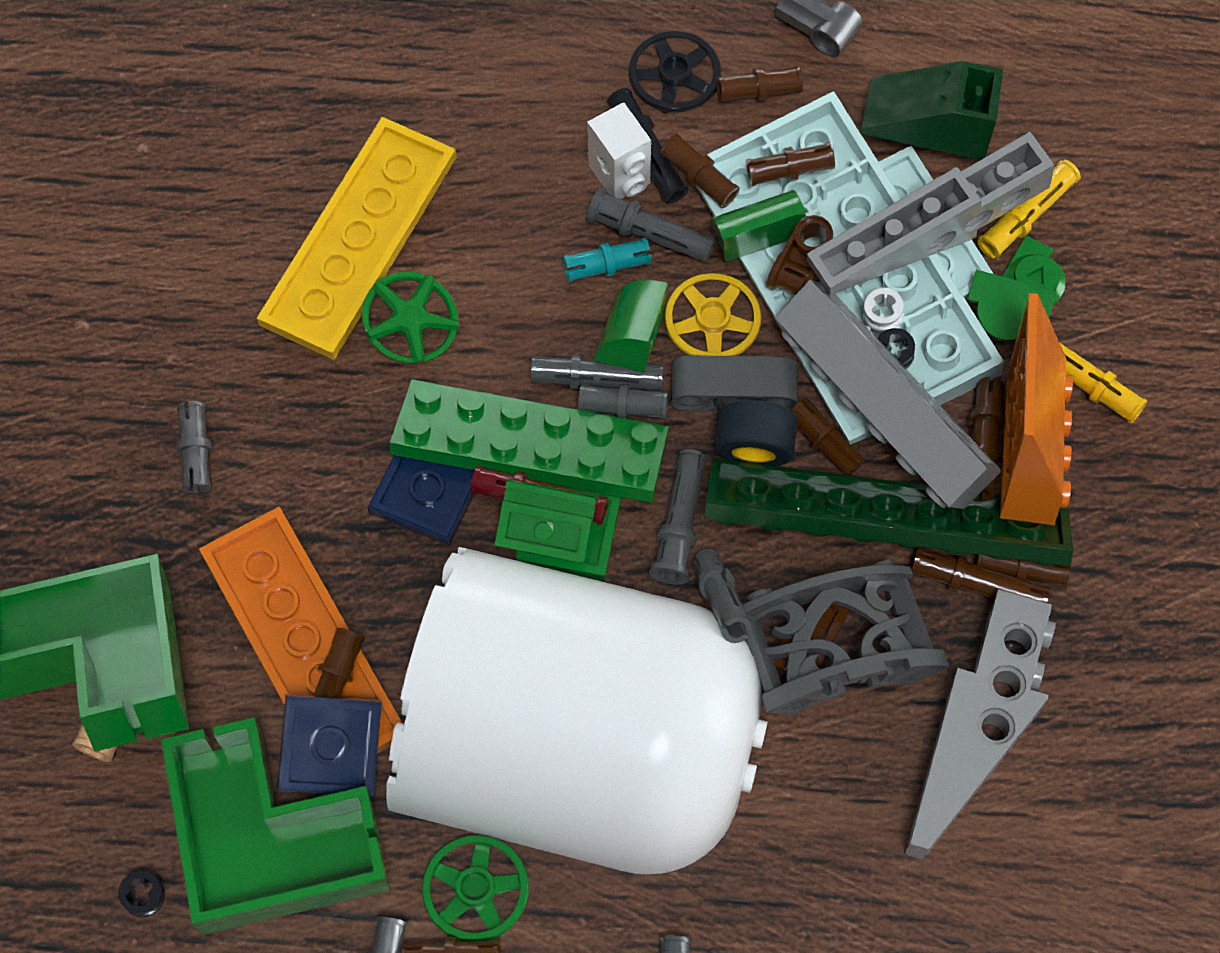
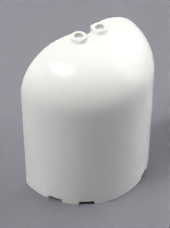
M463 547L458 548V553H452L444 566L442 583L446 585L445 587L435 585L428 602L400 699L403 700L401 714L406 716L405 724L397 723L393 731L389 760L393 761L392 772L397 773L396 778L389 776L387 780L386 798L388 810L635 874H661L675 871L696 862L712 850L723 838L732 823L741 791L751 793L757 765L749 764L748 761L752 747L762 748L768 721L759 719L762 706V683L747 642L744 640L739 643H730L725 640L714 613L701 606Z

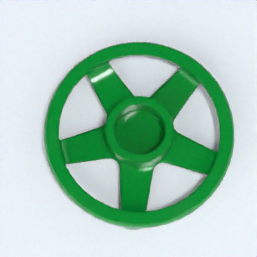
M403 271L387 275L374 283L367 293L362 307L363 328L372 345L386 357L401 363L419 364L439 357L451 345L459 326L457 309L451 295L430 274L424 275L417 272ZM403 280L420 282L409 300L401 298L387 285ZM432 289L445 302L449 318L430 313L426 310L425 306ZM378 294L389 306L393 314L388 319L371 328L369 310L372 300ZM423 329L448 330L443 343L436 350L424 355ZM396 332L405 336L408 341L411 357L402 356L388 350L378 339Z
M483 835L461 837L443 846L430 860L422 881L423 903L432 922L448 936L456 937L458 940L466 942L488 941L501 937L519 920L526 907L529 895L528 875L518 854L504 842ZM476 843L470 868L463 872L440 863V860L453 849L462 845ZM490 846L504 852L514 863L518 874L490 875L488 872ZM432 875L456 891L455 897L439 915L433 906L430 895ZM520 888L519 900L514 911L501 923L493 903V897L496 894ZM473 908L481 917L488 931L477 933L464 932L451 927L450 924L465 911Z

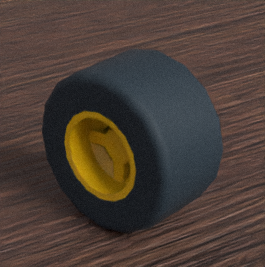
M739 400L727 403L718 411L715 451L726 460L772 466L787 464L794 457L797 416L784 406L766 401Z

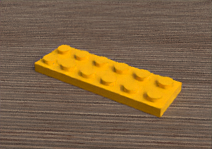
M381 117L257 317L259 326L335 360L362 316V307L367 293L377 280L386 276L456 160V149Z

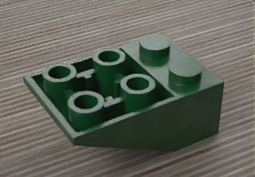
M958 61L872 77L860 134L873 136L881 140L910 144L922 149H933L956 154L964 158L970 157L982 160L986 157L997 120L1004 69Z

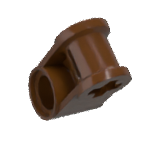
M811 215L806 216L797 223L783 252L780 253L771 268L767 280V287L769 289L775 290L780 288L796 295L809 280L821 282L807 262V253L819 246H807L804 242L810 237H820L824 240L821 244L823 245L833 239L832 226L828 220L821 216Z

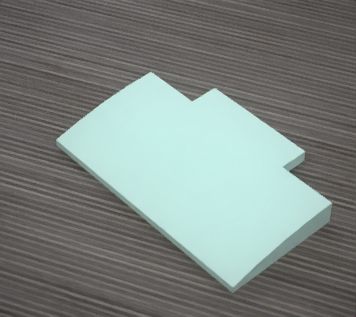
M833 91L707 154L715 161L714 167L740 188L736 198L727 207L721 208L700 187L696 186L714 217L795 190L804 206L806 216L817 215L828 220L832 226L833 238L930 183L933 181V178L912 146L878 162ZM826 142L831 143V149H833L835 158V169L799 175V179L789 182L785 178L756 184V186L751 187L746 170V159L782 153L783 148L787 147L798 150L822 145ZM810 237L805 240L804 244L816 247L821 245L824 240L820 237ZM972 239L835 293L877 339L883 332L870 328L864 319V302L867 295L878 288H889L895 290L903 300V318L896 328L907 331L915 342L914 361L906 370L939 405L975 389L977 382L981 378L990 377L991 381L994 377L1002 375L1004 360L966 302L975 271L980 270L993 274ZM788 241L739 257L741 264L774 319L795 296L780 288L772 290L767 287L771 268L777 257L783 252ZM884 303L876 304L875 315L880 317L881 313H884V317L891 316L892 305L887 303L886 307H884ZM775 319V321H776V323L778 324L779 328H780L781 331L783 332L785 329H784V328L779 324V322ZM890 343L889 352L895 358H900L901 351L906 349L905 347L899 349V343ZM791 346L834 421L840 426V431L846 441L851 445L872 436L873 434L867 428V424L870 421L860 410L854 412L848 408L838 397V393L841 391L832 380L828 382L822 379L811 368L809 363L813 359L803 349L798 351Z

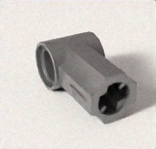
M780 0L776 7L775 16L809 35L813 45L829 57L839 56L863 25L860 14L852 6L844 2H836L831 5L824 0Z

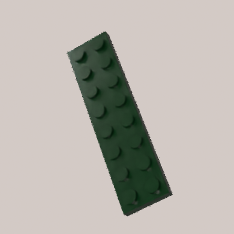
M717 458L712 459L704 519L716 520L721 524H748L761 526L771 531L782 529L802 531L818 537L827 535L849 537L858 542L880 541L895 543L904 548L926 547L942 549L951 554L973 553L988 555L997 560H1007L1010 558L1034 561L1043 566H1053L1055 564L1070 566L1074 551L1068 507L1067 509L1060 508L1055 525L1001 519L1000 494H995L994 498L989 501L981 502L982 492H980L977 496V501L973 500L965 509L948 506L943 508L927 494L925 489L929 485Z

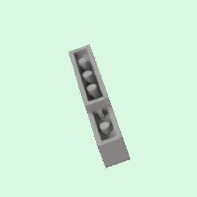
M1028 132L963 171H960L958 167L950 170L807 253V262L828 293L832 295L975 238L978 229L1050 188L1055 164L1032 133Z
M998 589L990 607L974 671L970 672L957 668L951 681L905 855L921 860L926 857L1040 713L1048 700L1049 695L1037 691L1045 669V664L1038 662L1041 647L1049 648L1056 622L1049 621L1051 604ZM1015 640L1022 644L1026 653L1022 655L1013 654L1006 648L1004 642ZM996 682L1009 684L1013 688L1015 696L1003 697L995 691L993 684ZM992 724L999 727L1004 735V739L994 741L987 738L982 731V726Z

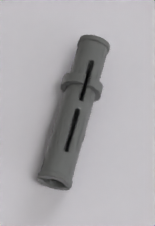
M572 354V358L533 355L531 383L570 385V389H579L581 384L608 388H620L621 384L630 385V389L662 392L663 364H647L645 373L595 362L594 360L581 359V355Z
M703 549L695 555L698 561L693 560L692 562L693 568L699 576L698 587L700 593L705 599L709 600L725 640L730 643L743 642L749 637L746 630L751 632L752 625L734 590V576L728 568H724L721 556L717 551Z

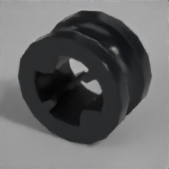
M891 328L881 333L878 340L888 350L890 343H899V349L906 348L901 351V357L896 359L906 369L909 368L914 361L915 354L913 337L901 328Z
M135 871L128 874L122 880L119 886L118 897L121 905L131 915L138 918H147L156 914L162 908L165 901V890L163 884L152 873ZM138 884H142L145 888H148L149 884L153 885V889L148 892L150 901L145 905H142L138 900H136L134 905L131 904L130 900L136 896L134 888Z

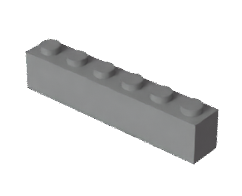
M809 280L775 317L785 329L781 333L783 338L798 351L803 349L813 359L809 363L811 368L822 379L828 382L832 380L841 390L838 393L840 400L852 411L858 412L860 410L870 421L867 424L868 430L884 444L889 442L899 452L896 460L910 474L915 476L918 473L929 485L925 489L927 494L939 506L943 508L948 506L965 509L1002 471L836 294L830 295L822 283Z

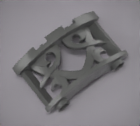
M884 560L871 566L852 568L813 577L775 591L766 588L748 595L746 598L747 603L742 605L752 625L751 632L746 630L749 634L747 642L754 657L765 692L761 697L766 711L792 716L811 706L846 695L844 685L855 682L861 684L866 681L869 688L888 685H914L950 667L944 650L934 649L908 581L909 578L914 576L911 567L894 565L891 560ZM885 592L888 601H883L879 598L878 594ZM811 603L805 612L801 606ZM832 604L848 608L863 616L874 625L867 631L860 643L858 659L851 660L848 654L833 642L819 639L810 640L818 621ZM890 609L894 615L892 619L886 615ZM776 615L784 616L787 619V624L782 627H774L771 633L779 639L793 638L792 642L768 647L760 622ZM885 635V638L882 639L879 645L884 646L887 652H877L873 647L872 641L879 636ZM809 653L824 654L830 658L831 666L820 669L815 663L819 655H811L807 658L806 655ZM787 657L785 684L782 685L773 660Z

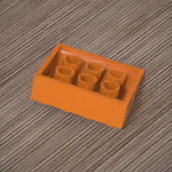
M1035 293L1028 294L1005 379V425L1003 429L1000 518L1055 525L1060 508L1067 509L1071 493V482L1063 481L1064 472L1069 470L1072 452L1070 445H1064V437H1069L1072 424V411L1065 410V402L1069 403L1071 398L1073 377L1066 376L1065 354L1040 297Z

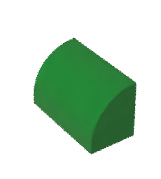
M791 190L712 217L711 225L725 262L788 241L797 223L806 217V211L796 191Z
M639 280L627 284L617 293L594 357L595 362L645 373L664 315L668 283L656 280Z

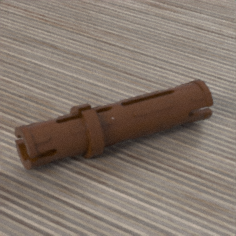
M984 377L976 384V408L970 414L969 424L973 429L972 440L996 464L999 432L1004 429L1005 415L1001 411L1005 383L994 377L993 390L989 392L990 377ZM995 478L982 490L981 502L994 498Z
M917 547L911 565L913 575L948 585V590L957 592L958 589L990 599H994L998 589L1046 603L1047 595L1050 591L1049 587L1033 584L968 563L965 557L958 555L956 559L935 553L923 547Z

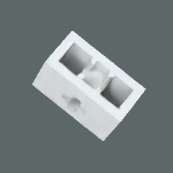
M623 102L587 122L588 165L603 187L607 189L608 194L619 199L626 196L634 197L640 194L650 184L651 139Z

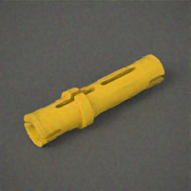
M1068 160L1059 161L1053 170L1050 188L1000 216V220L978 238L977 242L981 251L986 256L992 259L996 257L997 259L1017 238L1025 237L1031 231V224L1074 183L1080 180L1081 176L1078 168Z
M1060 343L1066 357V376L1073 377V384L1088 393L1090 401L1095 404L1103 403L1132 424L1141 414L1148 400L1141 398L1116 381L1117 375L1111 371L1104 373Z

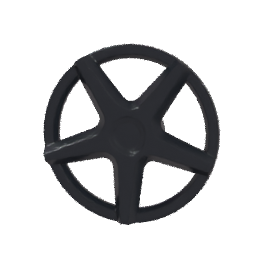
M682 31L662 32L648 38L635 50L629 64V80L635 93L645 103L659 109L664 114L688 111L701 106L711 97H714L717 91L716 79L718 76H721L720 61L714 49L700 37ZM666 38H685L700 46L691 53L684 55L679 52H673ZM654 43L660 58L659 66L637 69V61L640 55L649 45ZM708 54L714 66L711 84L692 72V69ZM638 80L662 81L661 101L649 95L642 88ZM680 86H687L703 93L693 100L673 103Z

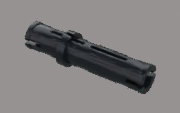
M621 88L608 97L607 104L614 108L624 102L651 139L650 176L662 194L664 202L671 204L679 201L688 193L689 189L683 183L673 164L661 156L662 145L653 132L654 123L649 116L642 113L630 89Z

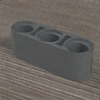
M687 355L677 357L671 363V405L678 410L718 412L723 405L739 400L766 401L779 404L791 410L798 403V364L790 358Z

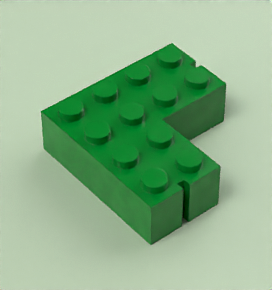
M158 554L1 590L0 700L76 682L79 718L94 752L137 742L136 734L143 732L146 739L189 729L171 588Z
M255 717L213 727L214 736L222 748L218 750L213 749V744L203 729L161 739L192 925L201 935L390 891L383 852L379 844L380 837L374 807L366 786L277 807L264 735Z

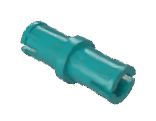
M641 238L640 240L610 246L607 242L599 244L598 249L573 255H563V266L571 268L581 265L577 268L564 270L566 280L570 283L574 280L604 274L607 278L615 276L616 271L650 265L652 263L651 254L644 252L633 255L634 253L650 250L646 238Z

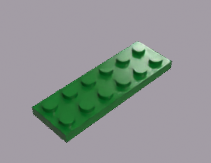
M411 380L390 440V455L475 470L479 465L482 468L514 476L517 472L527 474V479L547 484L652 503L668 439L669 426Z

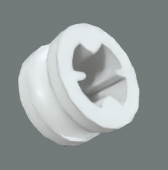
M878 288L867 295L864 302V319L870 328L878 332H884L885 330L896 328L901 323L903 318V300L895 290ZM884 303V307H886L887 303L891 304V316L884 317V313H881L880 317L875 315L876 304Z

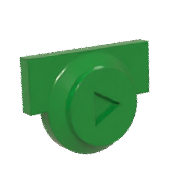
M1028 236L1024 238L1002 276L1056 291L1052 307L1061 299L1066 285L1062 268L1050 258L1054 249Z
M976 270L967 301L977 303V319L985 332L996 340L1008 342L1015 341L1017 338L1028 294L1035 293L1039 295L1049 318L1056 291Z

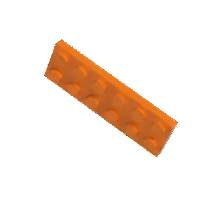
M279 506L199 548L285 705V694L314 695L322 674L317 671L319 665L323 666L336 628L347 630L349 628ZM360 649L350 675L354 679L352 683H345L340 697L372 699L382 702L378 754L391 747L394 728L397 723L402 722Z

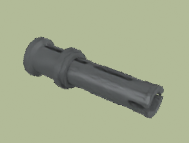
M601 186L595 192L587 212L586 222L593 224L597 221L619 230V235L623 237H631L632 234L691 256L703 263H707L716 242L715 237H710L642 210L643 206L640 205L639 201L634 199L631 202L624 201L607 194V189Z
M683 449L678 454L677 469L672 486L667 519L665 524L658 529L656 535L659 547L656 562L651 564L649 574L653 579L666 584H685L689 581L690 572L687 569L690 549L695 547L697 541L695 532L692 530L699 499L702 475L707 461L705 454L701 455L700 451L694 449Z

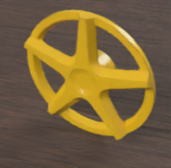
M717 273L697 275L681 283L669 297L665 308L667 335L687 355L738 356L753 344L759 334L761 326L760 305L753 292L744 283L731 276ZM706 280H719L730 283L718 298H705L693 284ZM740 291L751 302L754 312L753 322L731 314L730 308ZM683 292L696 313L690 318L673 323V307L677 298ZM699 330L703 331L706 337L708 352L691 347L679 335ZM732 330L749 333L746 339L738 346L721 352L723 331Z

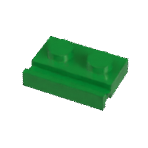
M508 479L505 485L506 490L501 507L495 546L584 563L587 557L598 496Z

